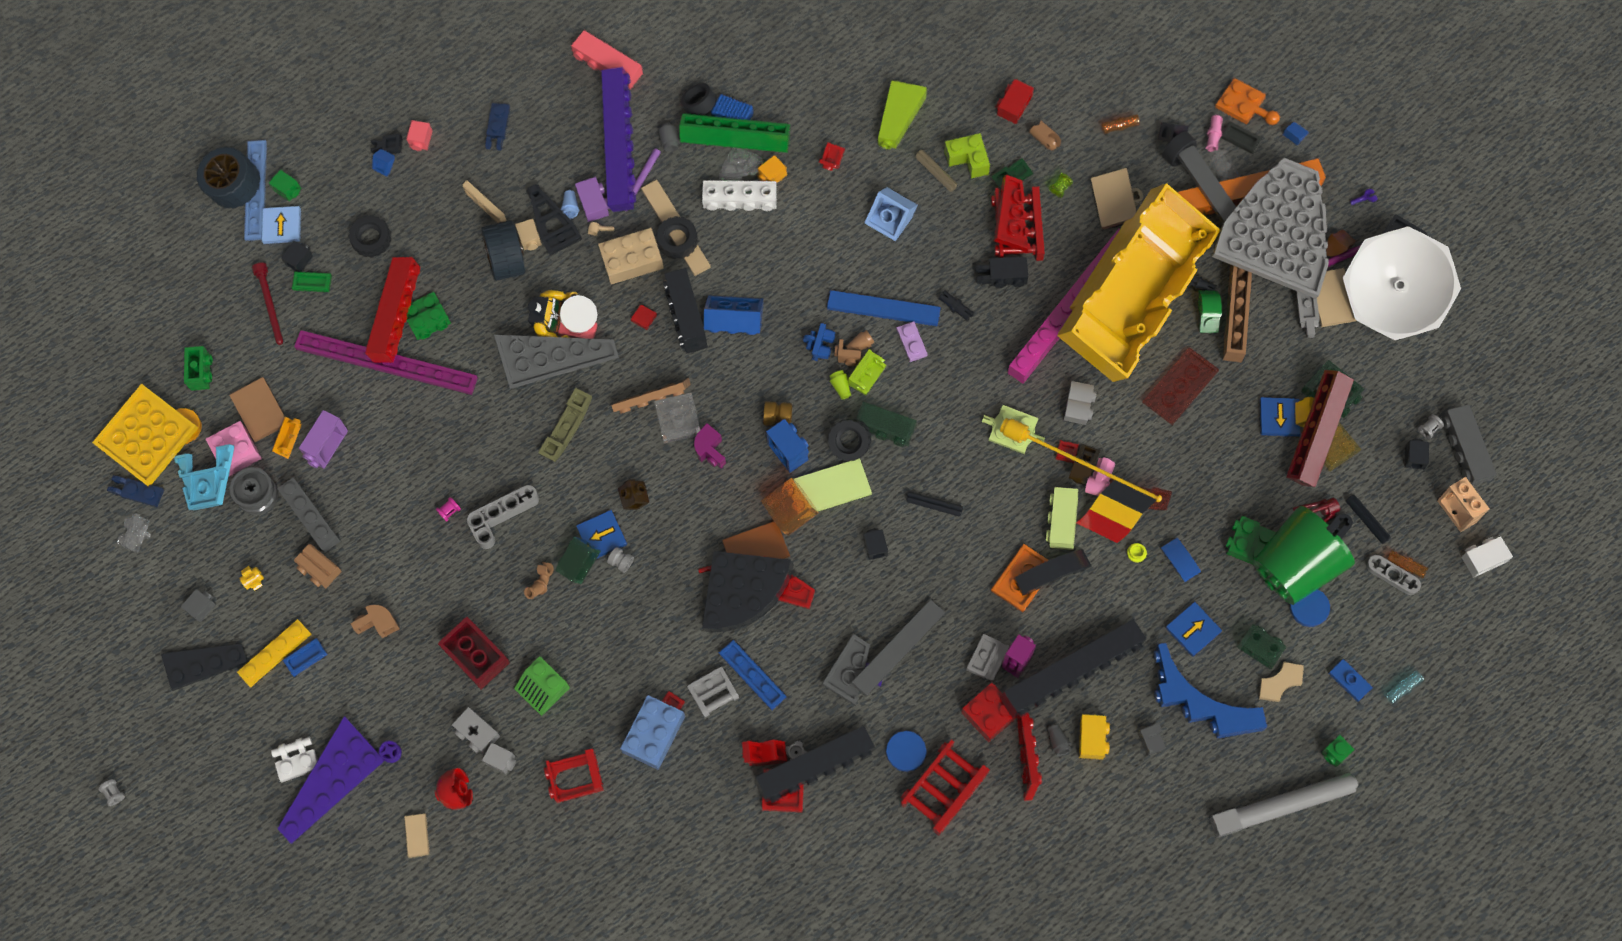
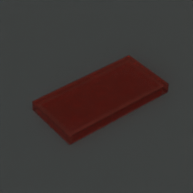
M1189 347L1142 403L1173 426L1219 372V369Z

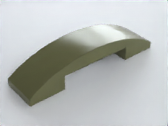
M577 388L574 389L566 403V410L551 436L546 438L538 454L554 462L557 461L580 426L592 400L591 395Z

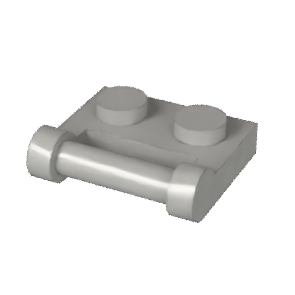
M722 666L687 686L704 718L709 716L710 712L729 701L739 699ZM726 688L728 689V694L706 706L704 705V700Z

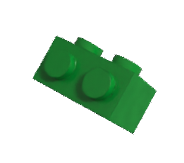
M204 346L185 348L184 383L191 391L210 389V382H212L210 365H212L213 359Z

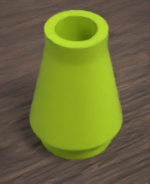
M843 370L829 376L831 379L829 382L839 394L841 400L852 396L847 374Z

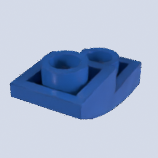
M1178 538L1161 547L1162 552L1184 582L1201 572Z

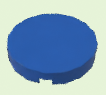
M1316 590L1298 603L1290 604V612L1299 624L1314 627L1322 624L1330 614V603L1323 592Z
M903 731L895 734L887 744L886 754L888 761L899 771L909 772L916 770L925 760L926 746L924 741L914 732Z

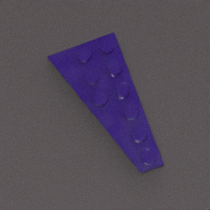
M345 716L278 827V830L291 844L385 761Z

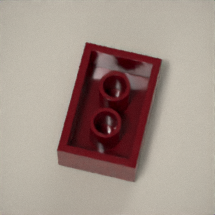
M468 617L463 619L437 643L480 690L510 664L507 657Z

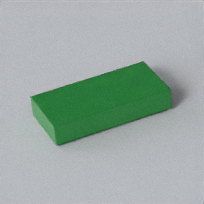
M294 272L292 290L330 292L332 275L331 273Z

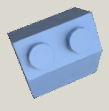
M886 187L878 192L865 224L896 241L912 219L918 205Z

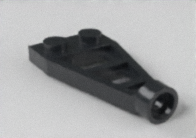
M538 184L532 185L526 190L531 199L541 242L549 256L582 240L573 221L542 191ZM548 204L552 212L542 217L538 207ZM557 218L563 224V227L548 233L546 222Z

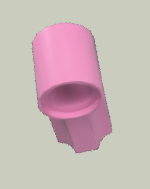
M1099 458L1096 467L1112 474L1115 462L1108 458ZM1094 470L1093 475L1087 481L1085 492L1099 496L1110 485V477Z

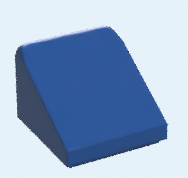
M1293 122L1285 129L1283 135L1298 145L1309 132L1296 122Z
M382 149L378 150L373 155L372 169L388 176L395 156Z

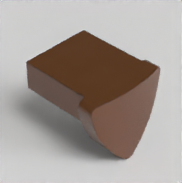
M1343 229L1335 234L1332 233L1327 241V256L1342 254L1351 248L1356 241Z

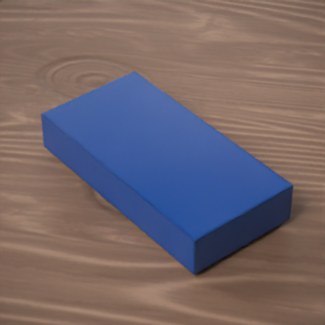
M315 638L283 659V662L292 676L295 677L328 654L318 639Z

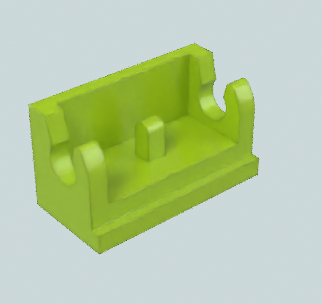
M869 349L849 377V386L867 395L885 369L886 364L883 363L885 360Z

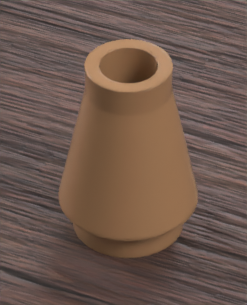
M867 330L861 331L846 345L847 350L862 351L872 347L871 344L874 341Z

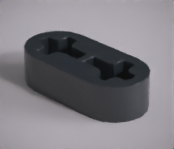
M1339 514L1327 530L1331 534L1335 531L1342 540L1352 527L1353 520L1347 514ZM1346 520V525L1339 529L1340 521Z

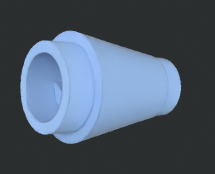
M572 190L564 192L561 207L563 213L569 218H575L579 212L575 192Z

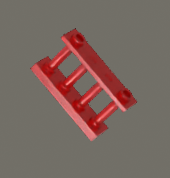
M1032 187L1031 194L1024 196V203L1032 206V210L1026 212L1027 218L1025 220L1033 221V227L1028 229V236L1034 238V244L1030 246L1028 252H1024L1012 247H1003V244L998 243V245H995V257L1003 258L1004 254L1032 253V255L1036 256V261H1043L1045 251L1039 187ZM995 188L994 195H991V206H995L996 222L1000 201L999 188Z
M950 740L948 744L946 742L943 743L938 750L939 756L911 791L907 789L901 796L903 800L901 806L905 807L908 802L933 821L932 824L935 826L933 831L939 836L990 771L985 765L980 769L973 767L951 749L954 746L953 740ZM945 756L949 757L970 774L972 780L968 785L961 783L939 765ZM933 771L958 790L960 795L956 800L953 798L949 799L927 781ZM920 787L924 788L946 806L947 811L943 816L937 815L914 797Z

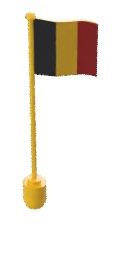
M1006 418L1001 425L1000 432L1018 443L1030 439L1114 479L1100 493L1089 511L1076 523L1116 543L1120 542L1130 533L1142 514L1154 502L1162 500L1161 495L1157 496L1030 436L1029 426L1015 419Z

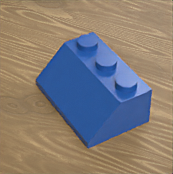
M708 296L704 308V330H709V332L713 333L727 331L731 334L746 332L749 335L760 333L764 299Z

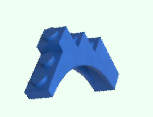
M1158 644L1156 651H1154V659L1156 663L1159 662L1160 670H1158V677L1160 682L1163 683L1157 686L1154 695L1156 702H1160L1161 707L1184 704L1185 706H1182L1183 716L1188 718L1189 723L1212 719L1210 727L1212 733H1216V738L1259 732L1267 728L1263 707H1232L1216 702L1201 694L1178 671L1170 656L1167 644Z

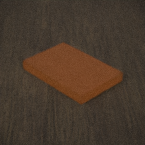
M777 520L722 540L727 553L780 559L790 557Z

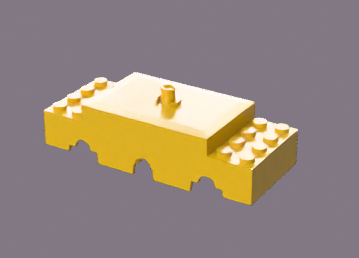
M1167 183L1151 189L1133 218L1124 222L1071 304L1070 309L1072 313L1057 336L1112 382L1127 379L1140 360V349L1149 342L1150 338L1158 334L1172 310L1168 308V305L1176 297L1183 294L1197 272L1194 265L1196 260L1211 247L1221 230Z

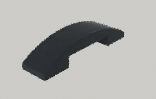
M1082 549L1046 561L1016 576L1014 580L1022 596L1040 589L1043 585L1072 573L1077 574L1092 566Z

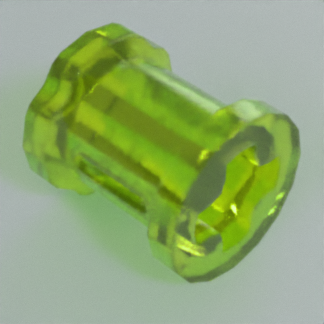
M1060 173L1058 180L1050 185L1049 190L1061 198L1068 186L1073 184V181L1068 175Z

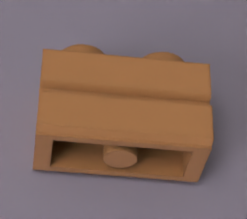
M308 544L302 553L294 559V562L298 565L296 569L304 576L308 573L312 577L310 581L318 588L322 585L326 589L342 572L311 544Z

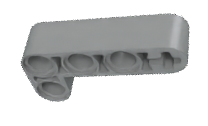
M527 485L471 512L467 517V523L479 546L483 549L493 547L495 537L490 528L537 505L539 495L533 486ZM511 502H516L515 507L508 508ZM493 511H499L497 516H490ZM475 520H482L479 525H473ZM486 535L490 536L487 541H481L482 537Z

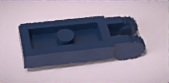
M492 103L486 134V149L490 150L492 139L497 138V150H502L503 140L507 131L510 105Z
M114 475L111 480L117 484H123V489L107 488V491L112 494L154 507H158L164 492L163 488L153 485L147 486L142 482L128 478L126 480Z

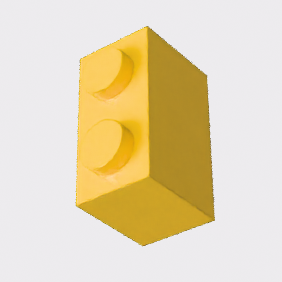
M1082 714L1080 718L1079 758L1104 759L1105 754L1109 753V742H1106V734H1109L1110 723L1106 722V716Z

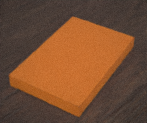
M1023 544L991 591L1021 612H1024L1040 589L1022 596L1014 578L1049 560Z

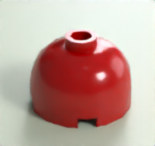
M455 768L443 773L438 778L435 797L446 808L457 810L471 805L473 792L472 788L468 790L466 783L470 781L466 773L461 768Z

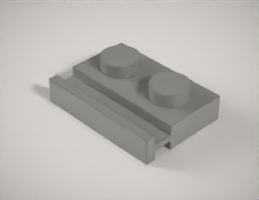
M983 634L966 670L993 682L1009 649V645H1005Z

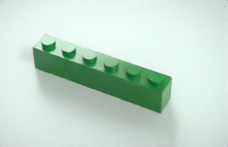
M682 114L680 142L788 153L790 124Z

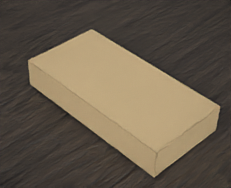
M426 814L405 816L408 857L430 855Z

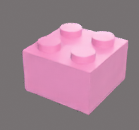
M241 421L206 438L215 458L216 447L228 444L234 445L229 476L262 459Z

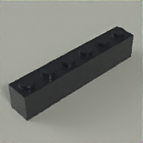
M862 726L756 776L755 783L765 803L768 801L774 803L782 798L781 795L787 792L793 794L799 791V786L803 784L812 785L823 775L828 777L836 773V769L842 766L844 769L850 767L856 759L861 758V760L870 757L875 746L865 726Z

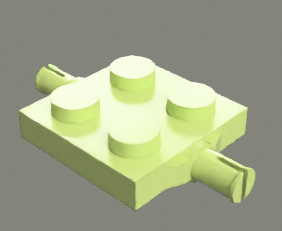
M1002 405L1000 413L995 419L986 415L982 419L983 423L992 426L989 441L1025 454L1027 446L1032 440L1027 439L1018 443L1004 436L1000 432V428L1006 418L1015 419L1029 426L1030 436L1043 442L1045 440V437L1035 434L1038 418Z

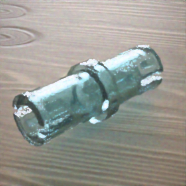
M1417 670L1414 671L1405 680H1400L1396 687L1385 694V697L1391 704H1394L1405 694L1409 695L1414 687L1424 681V677Z

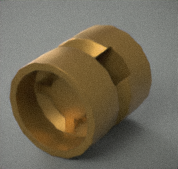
M765 401L764 426H775L784 419L788 423L791 422L792 403L781 402L778 405L776 402Z

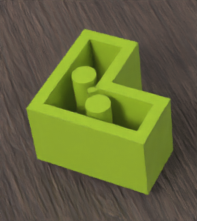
M980 133L945 141L944 152L949 167L967 163L971 178L989 175L990 163Z

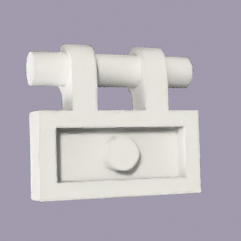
M301 737L296 739V742L287 745L281 744L278 745V748L271 750L273 757L280 755L282 757L281 761L275 762L281 783L310 773L318 761L315 750L306 751L305 747L313 744L311 737L304 739ZM299 750L300 754L289 758L288 752Z

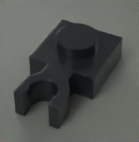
M400 134L383 136V141L371 140L372 145L377 146L370 148V151L373 154L380 149L390 154L402 153L403 137Z

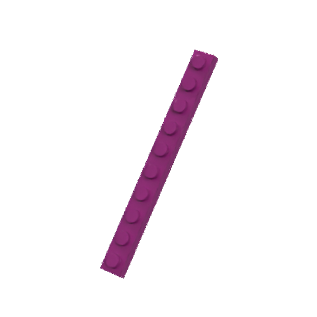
M300 330L294 346L296 350L470 395H472L478 379L477 375L395 355L393 363H373L365 354L367 347Z

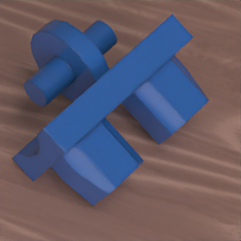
M821 323L817 338L815 337V331H811L810 335L803 337V342L807 344L806 349L811 350L812 346H814L812 360L818 361V358L829 359L831 348L822 346L823 341L833 343L836 335L835 331L826 329V324Z

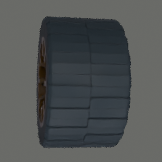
M219 147L210 151L200 162L196 173L199 188L217 205L228 209L241 207L251 201L259 189L260 182L257 167L241 151L233 147Z
M509 220L481 227L484 246L494 280L498 281L524 275L523 248L513 221Z

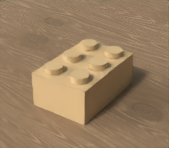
M651 228L598 244L610 284L664 269Z

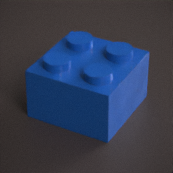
M784 419L766 431L767 444L789 473H791L808 461V443L803 437L799 438L796 434L797 429L795 426Z

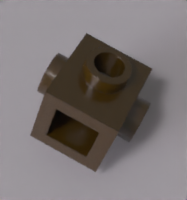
M629 479L618 488L622 507L625 510H638L649 503L644 481Z

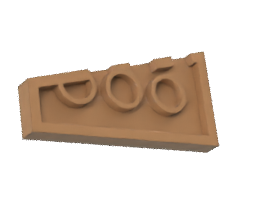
M686 378L678 384L671 383L660 390L654 389L643 393L641 396L636 395L615 402L611 406L614 412L620 411V414L630 411V407L635 405L641 408L649 405L648 401L654 399L655 402L665 400L667 395L673 394V397L684 394L683 390L688 388L691 383L689 378Z

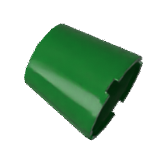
M1299 506L1295 509L1252 561L1258 574L1264 579L1265 585L1271 591L1274 590L1283 600L1291 605L1298 603L1355 564L1350 550L1338 535L1334 537L1326 529L1329 525L1304 506Z

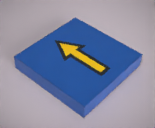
M1261 397V435L1299 437L1300 426L1296 425L1295 403L1299 402V399Z
M612 510L576 526L592 561L611 553L616 547L622 548L627 545Z
M1196 602L1166 626L1168 632L1192 657L1222 632Z

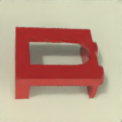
M593 748L585 750V754L552 763L549 760L546 761L547 767L544 768L546 779H550L551 787H548L551 799L554 798L557 803L604 791ZM588 764L592 779L591 784L569 790H562L557 787L556 777L560 772Z

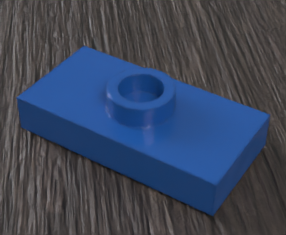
M1344 659L1328 673L1357 702L1373 688Z

